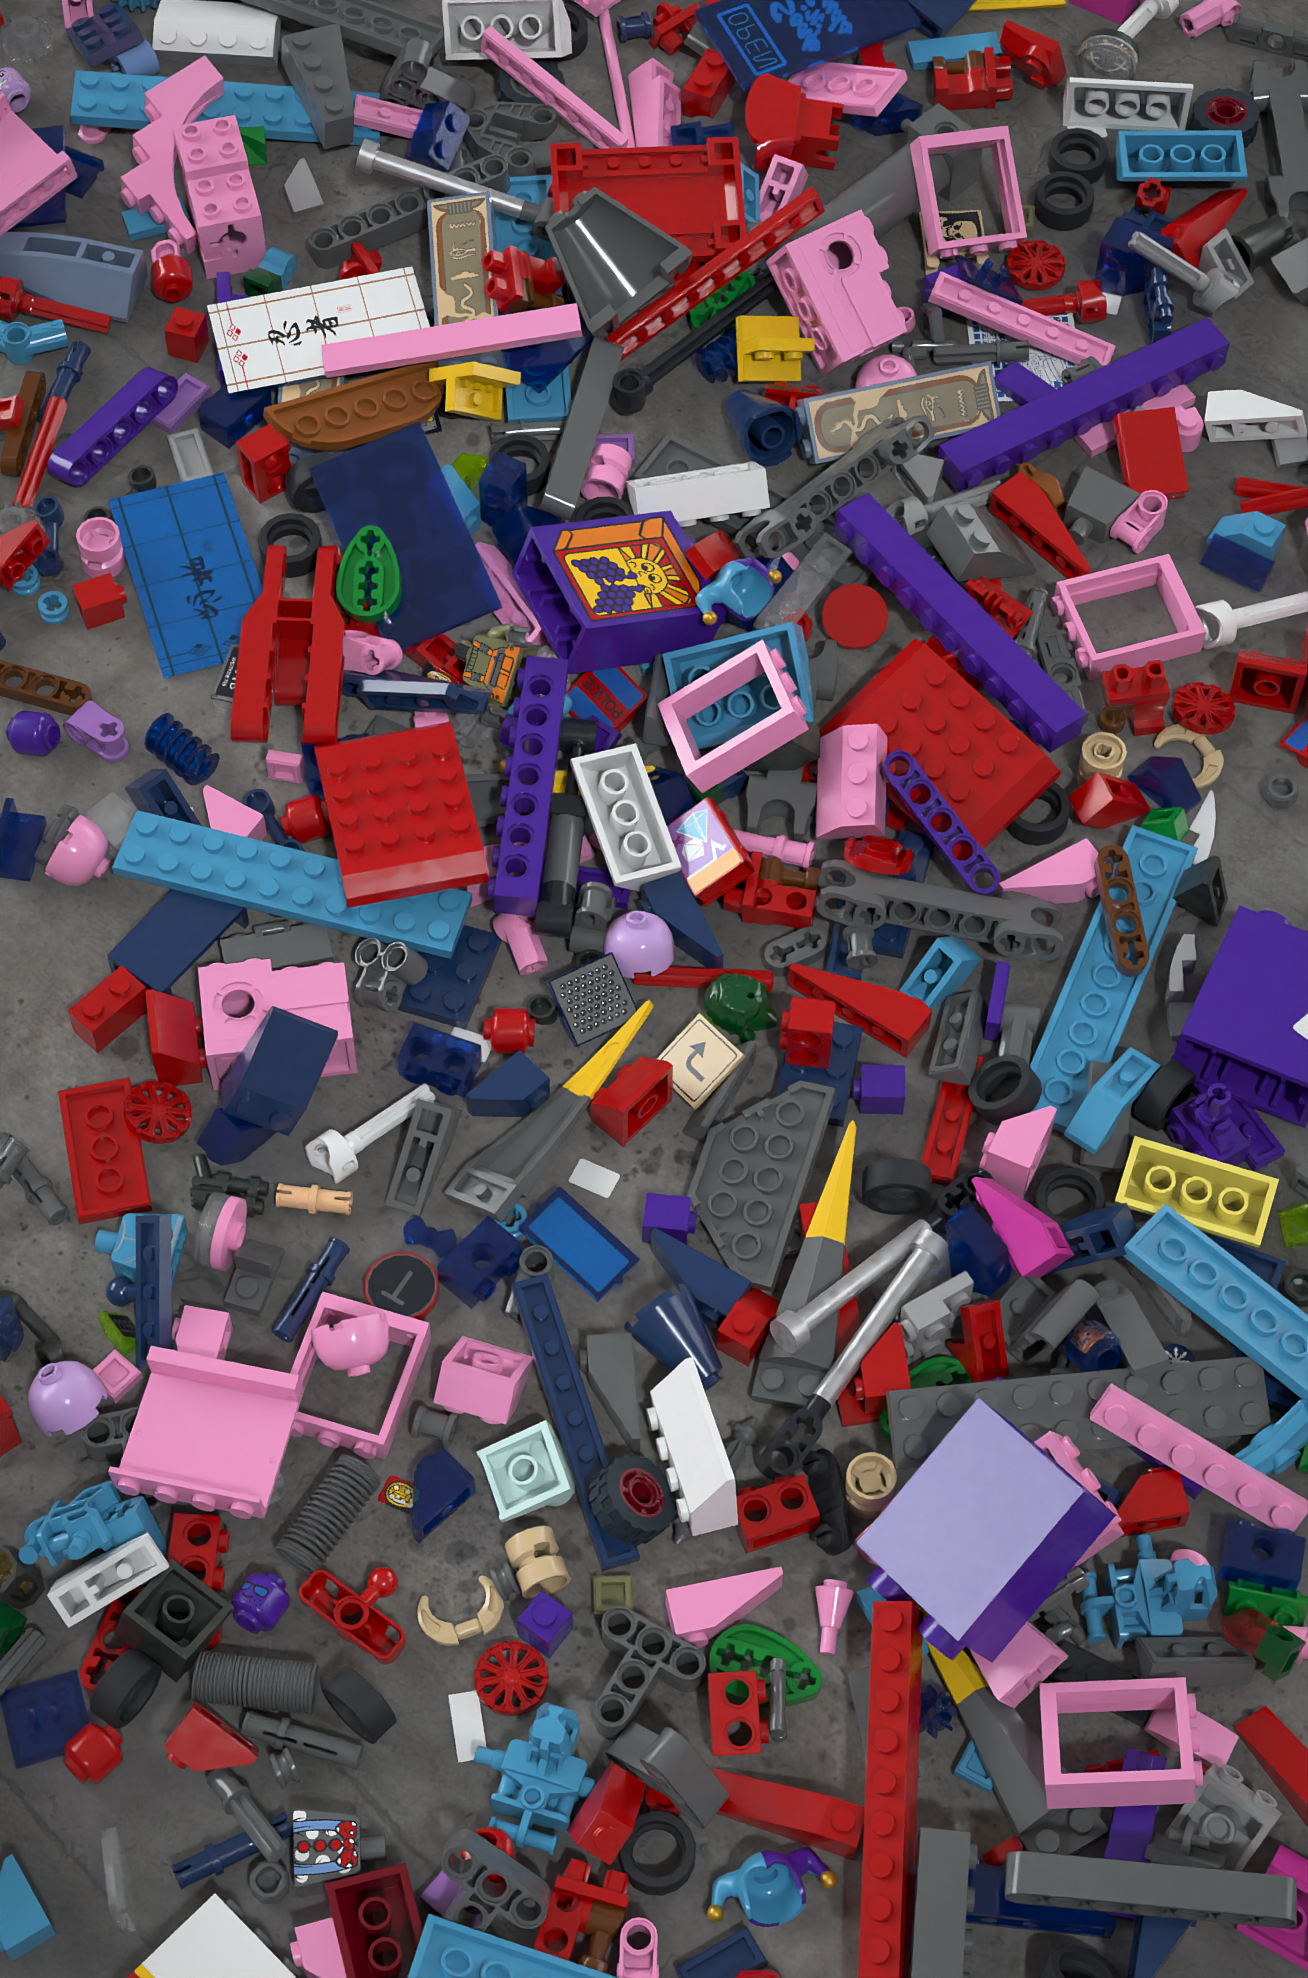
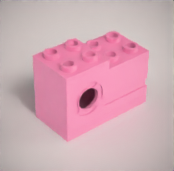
M232 115L173 126L183 190L193 228L197 233V243L206 278H216L217 272H230L231 275L247 272L250 268L255 270L263 260L266 246L262 216L249 172L248 160L236 116Z
M862 209L785 244L765 261L792 316L799 317V331L802 337L814 338L815 351L810 353L822 377L886 347L907 332L905 317L896 308L891 298L892 293L888 283L882 280L880 276L890 268L887 253L882 246H879L873 234V225L870 219L864 216Z
M252 958L239 963H213L206 967H198L205 1051L214 1091L221 1090L222 1082L272 1006L338 1031V1037L320 1077L358 1073L344 962H323L317 966L302 968L289 966L282 970L272 971L270 959Z

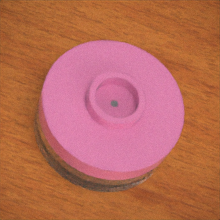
M216 1191L211 1194L204 1206L195 1234L193 1247L195 1264L220 1271L228 1270L234 1260L235 1253L241 1248L245 1237L247 1214L245 1199Z

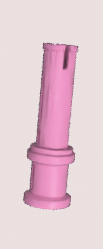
M733 829L741 844L748 850L750 855H752V851L762 852L763 857H773L774 855L785 864L803 867L805 872L808 867L813 865L816 842L810 841L806 844L788 840L786 835L772 838Z

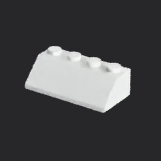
M161 0L154 19L152 48L158 60L195 62L205 55L211 63L278 67L281 15H275L269 10L244 3Z
M442 0L446 60L490 59L480 50L483 31L489 26H492L530 58L564 57L572 53L571 25L562 0Z
M1067 77L1063 97V126L1144 131H1185L1193 84Z
M754 461L626 481V488L634 515L671 510L680 527L696 525L697 519L709 517L710 522L728 520L729 514L742 512L743 517L756 516L762 513L761 509L770 508L766 470Z
M636 743L570 759L573 773L614 885L642 892L643 884L679 872L682 866Z
M693 1357L687 1358L650 1391L652 1407L646 1409V1415L651 1431L658 1430L660 1438H656L660 1460H668L670 1468L666 1469L671 1492L678 1490L680 1499L676 1500L680 1520L682 1523L688 1521L692 1535L696 1536L738 1525L735 1477Z

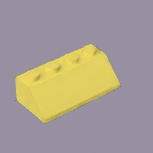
M1135 1136L1114 1204L1118 1205L1127 1202L1129 1209L1154 1216L1166 1203L1199 1230L1259 1248L1279 1179Z

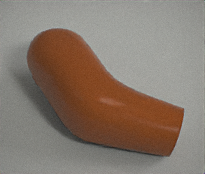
M1028 462L1021 463L1018 466L1015 475L1021 472L1028 479L1034 480L1040 489L1044 491L1057 514L1066 510L1067 501L1060 482L1056 477L1035 469Z

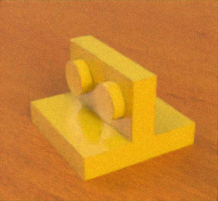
M746 315L736 317L738 382H800L803 354L815 351L814 338H800L799 317Z
M473 361L429 369V382L445 384L446 412L494 422L502 419L503 388L519 386L521 383V372Z

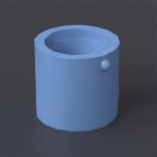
M144 38L145 41L109 58L113 73L156 76L160 72L157 55L146 38Z

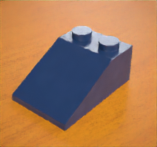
M272 1006L221 1084L223 1113L289 1136L306 1111L336 1042L338 1031Z
M1136 1915L1127 1978H1155L1182 1941L1189 1927H1196L1197 1920Z

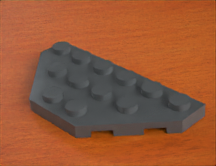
M802 1080L787 1087L788 1091L771 1100L766 1098L742 1111L743 1115L726 1124L722 1122L710 1128L687 1194L688 1197H691V1204L727 1267L750 1280L752 1288L772 1293L798 1217L799 1205L802 1204L837 1096L836 1089L833 1087Z

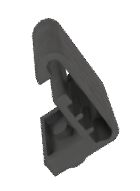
M1019 1275L998 1299L1000 1300L1006 1350L1024 1366H1030L1055 1350L1100 1298L1098 1291L1086 1281L1077 1279L1072 1285L1069 1284L1055 1293L1040 1278L1022 1277Z

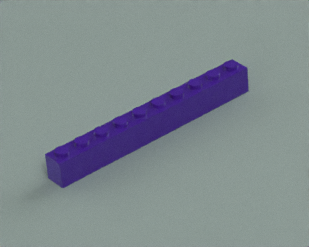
M1208 317L939 445L938 459L944 460L942 473L957 492L969 487L974 488L983 480L996 474H1003L1010 467L1022 461H1030L1037 454L1049 448H1057L1064 441L1076 435H1084L1092 427L1102 422L1112 421L1113 417L1118 413H1123L1130 409L1134 410L1136 406L1141 407L1146 401L1157 396L1162 397L1169 393L1171 389L1184 383L1189 384L1204 373L1218 370L1225 364L1230 342Z
M869 493L837 510L833 532L838 540L845 543L856 554L858 560L877 576L880 583L888 587L897 596L902 606L909 609L920 620L922 626L934 634L945 650L952 653L963 664L965 670L986 688L991 697L996 698L1007 709L1009 715L1030 733L1036 743L1041 744L1048 753H1051L1081 734L1086 713Z

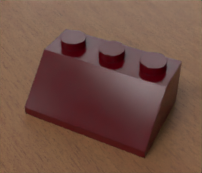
M406 1863L325 1883V1890L346 1978H408L423 1929Z

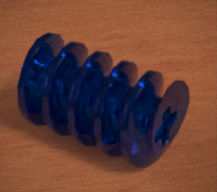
M736 327L726 332L725 336L722 335L715 342L706 345V348L696 352L695 360L697 367L707 382L715 383L716 378L721 382H725L728 380V374L731 376L738 374Z
M164 713L152 723L145 736L144 745L146 750L151 754H155L158 760L164 762L169 769L174 770V773L182 777L189 785L203 783L210 778L218 766L219 753L211 754L212 747L208 744H202V739L198 736L193 737V732L188 728L184 729L180 721H174V716L170 713Z

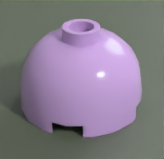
M632 911L616 918L609 925L604 938V957L612 954L621 976L634 978V973L651 971V976H655L667 970L674 961L673 936L665 921L657 915L644 911Z
M61 1361L48 1364L38 1372L29 1388L27 1401L33 1421L42 1433L51 1437L52 1432L63 1430L66 1435H69L85 1427L97 1417L99 1412L96 1406L101 1399L107 1400L108 1395L106 1387L92 1369L78 1361Z

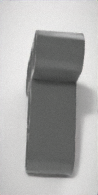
M420 38L410 39L383 80L379 100L408 106L410 103L427 112L446 116L445 120L461 125L462 114L474 107L475 90L470 85L430 67L433 53L430 43Z
M139 1407L97 1415L90 1423L81 1428L84 1446L92 1460L107 1462L122 1459ZM100 1434L109 1435L105 1442H92ZM139 1493V1495H130V1497L132 1499L138 1496H143L144 1499H146L154 1495ZM159 1500L155 1505L149 1507L157 1524L167 1518L170 1512V1503Z
M623 1606L613 1607L603 1615L602 1642L609 1651L623 1658L595 1705V1727L602 1737L611 1740L617 1739L630 1721H635L659 1680L685 1693L698 1690L703 1685L705 1679L706 1659L703 1652L697 1647ZM616 1624H623L629 1628V1632L623 1636H616L609 1629ZM655 1643L664 1650L662 1653L652 1656L644 1652L643 1648L648 1644ZM683 1663H691L698 1668V1671L692 1675H684L677 1668ZM630 1676H636L643 1681V1684L639 1688L630 1689L623 1684V1681ZM615 1709L621 1712L623 1717L621 1720L611 1723L603 1719L602 1715L608 1710Z
M630 1721L605 1752L610 1761L615 1762L645 1781L647 1786L667 1796L688 1820L702 1829L706 1828L730 1797L728 1791L692 1745L671 1728L665 1727L660 1735L640 1724Z
M460 1829L454 1831L449 1836L442 1855L441 1867L443 1872L462 1888L440 1918L481 1932L486 1930L498 1913L523 1929H534L544 1922L548 1912L551 1891L543 1879L476 1832L469 1829ZM463 1850L468 1852L471 1858L461 1860L453 1852ZM498 1874L505 1879V1882L500 1884L494 1883L487 1876ZM532 1898L539 1903V1906L528 1907L521 1900ZM474 1906L477 1907L481 1911V1913L477 1915H471L467 1913L463 1907Z

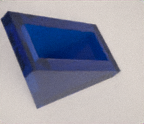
M1151 756L1127 777L1130 782L1136 783L1139 790L1161 808L1182 807L1185 810V814H1187L1202 799L1182 758Z

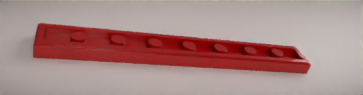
M812 186L609 334L606 337L609 342L624 347L621 360L628 357L823 214L825 210L818 192Z

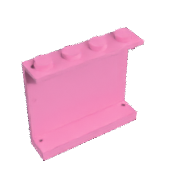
M3 92L0 93L1 236L78 177L70 157L64 151L56 154L11 110Z
M151 1346L146 1359L151 1374L119 1468L110 1466L108 1470L115 1488L120 1489V1492L132 1496L139 1495V1493L154 1495L156 1499L165 1503H176L177 1500L191 1503L194 1507L203 1511H213L214 1508L229 1511L233 1516L242 1519H250L252 1516L265 1518L304 1393L299 1375Z

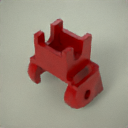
M768 73L761 74L754 81L749 91L745 108L747 134L751 141L757 144L754 169L767 173L774 154L807 167L834 170L836 158L825 157L826 150L838 151L840 126L831 125V118H842L844 104L807 99L806 93L801 92V86Z

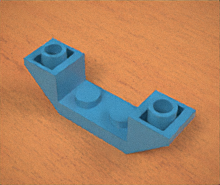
M1130 1047L1092 1087L1065 1130L1064 1136L1095 1155L1114 1134L1120 1115L1143 1092L1163 1065Z

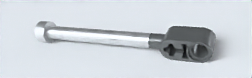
M364 139L357 158L356 170L371 174L373 169L452 196L489 191L495 211L533 223V232L539 238L551 242L545 226L548 219L554 214L553 198H545L541 201L540 205L380 151L379 143Z

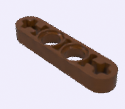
M26 371L19 395L25 403L19 427L8 429L0 459L2 475L20 477L23 472L37 424L36 417L41 410L45 396L46 376L43 372Z
M0 660V696L70 716L88 700L93 701L90 688L82 682ZM16 676L23 679V682L16 687L5 685V682L11 677ZM50 685L54 687V691L47 696H40L36 693L41 686Z
M1107 845L1099 851L1094 862V869L1116 969L1127 977H1135L1144 971L1149 961L1147 940L1129 857L1123 848L1117 845ZM1107 857H1111L1113 862L1118 863L1114 872L1115 877L1111 878L1113 872L1110 863H1105ZM1114 887L1123 889L1127 894V900L1122 902L1113 900L1109 895V890ZM1121 919L1130 921L1134 926V932L1130 934L1120 932L1116 927V922ZM1133 943L1131 946L1133 958H1139L1136 965H1132L1131 960L1125 959L1129 952L1128 944Z

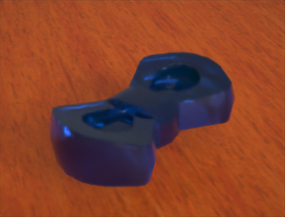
M420 1216L407 1221L403 1228V1238L407 1245H423L431 1248L440 1258L451 1255L457 1246V1237L453 1229L437 1231L435 1228L427 1227Z

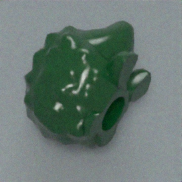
M723 973L711 982L710 986L706 989L704 1008L707 1010V1016L711 1017L714 1025L728 1031L730 1035H738L742 1044L756 1039L754 1031L774 1028L778 1025L779 1020L767 997L766 984L761 983L756 978L744 974Z

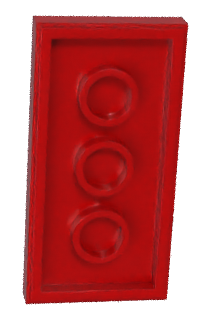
M130 1078L58 1091L79 1225L122 1217L128 1213L137 1214L153 1211L141 1139L130 1131L123 1116L126 1098L133 1089ZM137 1113L131 1114L132 1116L137 1117Z

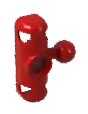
M388 1567L374 1569L368 1577V1587L360 1596L324 1570L314 1571L300 1587L299 1597L305 1607L311 1608L319 1618L338 1631L339 1636L343 1640L354 1643L365 1653H370L379 1663L387 1665L394 1662L405 1647L406 1638L404 1630L372 1606L379 1598H388L396 1591L399 1581L392 1569ZM328 1579L338 1587L336 1597L324 1589ZM352 1613H357L363 1617L355 1625H347L343 1622L344 1618ZM389 1625L399 1633L397 1643L385 1635Z

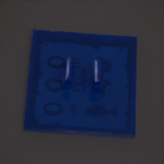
M961 255L955 256V260L966 281L1022 305L1023 300L1011 278L1005 276L1007 270L1003 264L1000 265L998 272L991 269L993 263L990 258H987L983 265Z
M77 1670L7 1690L0 1697L16 1769L65 1755L64 1745L86 1724L90 1723Z

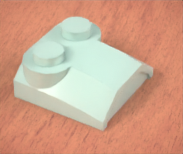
M546 1420L477 1451L500 1513L498 1515L499 1519L502 1522L527 1514L546 1505H563L575 1493L574 1480L562 1446L551 1424Z

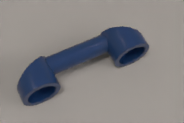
M47 495L39 498L33 507L35 515L44 526L45 534L50 540L43 553L33 562L41 576L57 574L65 566L59 556V527L64 521V511L56 497Z
M263 789L249 791L243 799V804L264 815L266 830L275 844L305 852L299 841L289 839L274 817L275 806L268 792Z

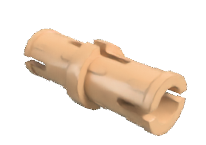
M278 1184L277 1191L279 1193H276V1207L308 1210L309 1214H317L318 1211L350 1215L351 1213L350 1206L353 1203L352 1191L321 1189L320 1185L312 1184L311 1188Z

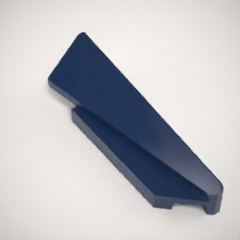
M384 669L383 672L377 675H369L353 670H344L343 694L346 697H361L371 710L485 715L492 694L491 690L394 670Z

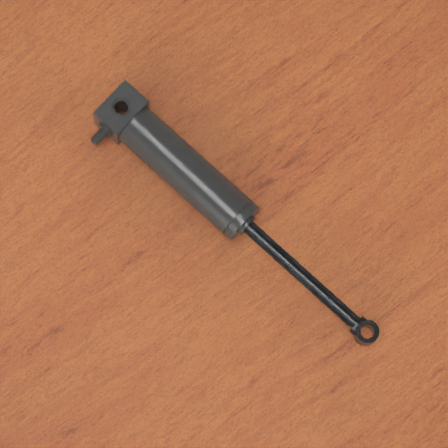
M939 103L914 122L904 119L901 122L900 128L908 134L907 144L826 204L823 214L766 255V261L785 244L862 209L864 216L870 219L874 228L873 234L876 240H879L920 208L910 144L919 136L975 129ZM982 148L929 155L935 195L939 194L950 202L979 179ZM771 272L644 369L626 368L618 371L613 379V402L616 409L625 414H634L641 411L645 406L646 396L653 392V385L736 323V317L746 315L778 291L779 288Z

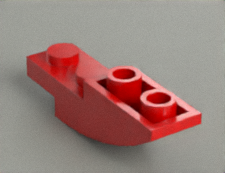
M34 520L29 521L0 536V586L8 591L22 578L26 570L50 543L38 522Z

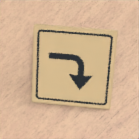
M699 1013L657 1059L668 1061L673 1065V1088L696 1110L739 1065L745 1056Z

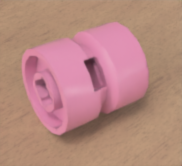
M607 443L595 446L581 487L583 496L587 500L606 496L622 499L626 480L632 466L630 454L625 449Z
M95 517L83 522L77 529L76 538L84 571L92 578L111 573L112 577L120 574L125 566V556L118 526L112 520L104 517Z

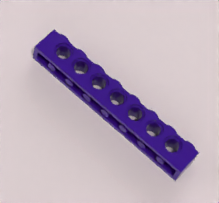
M527 655L525 669L519 668L517 689H522L521 698L515 697L513 718H518L517 727L511 726L509 747L514 748L513 756L506 757L505 777H510L509 786H502L500 803L501 807H506L505 816H498L496 837H502L501 847L494 846L492 867L498 868L497 877H490L488 886V898L494 899V913L536 917L568 680L567 659ZM542 694V695H545V696H543V697H538V696H535V695ZM538 723V724H541V725H540V726H533V725H531V724ZM527 753H537L538 755L531 756L527 755ZM531 782V783H534V784L528 786V785H524V784H522V783ZM527 812L530 813V815L522 816L518 813ZM523 842L526 845L516 846L514 843ZM511 873H520V874H522V876L513 877V876H510L509 874H511Z

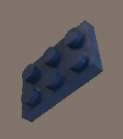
M119 3L116 5H105L98 10V14L90 18L83 17L77 19L71 24L72 27L66 29L71 42L90 68L145 41L139 28Z
M463 925L451 959L420 951L419 954L428 963L427 973L419 983L406 985L398 1010L466 1030L502 943L501 938L495 933Z
M834 1022L829 1069L785 1064V1050L775 1097L788 1091L787 1087L800 1080L833 1087L836 1089L837 1096L827 1124L843 1127L863 1027Z

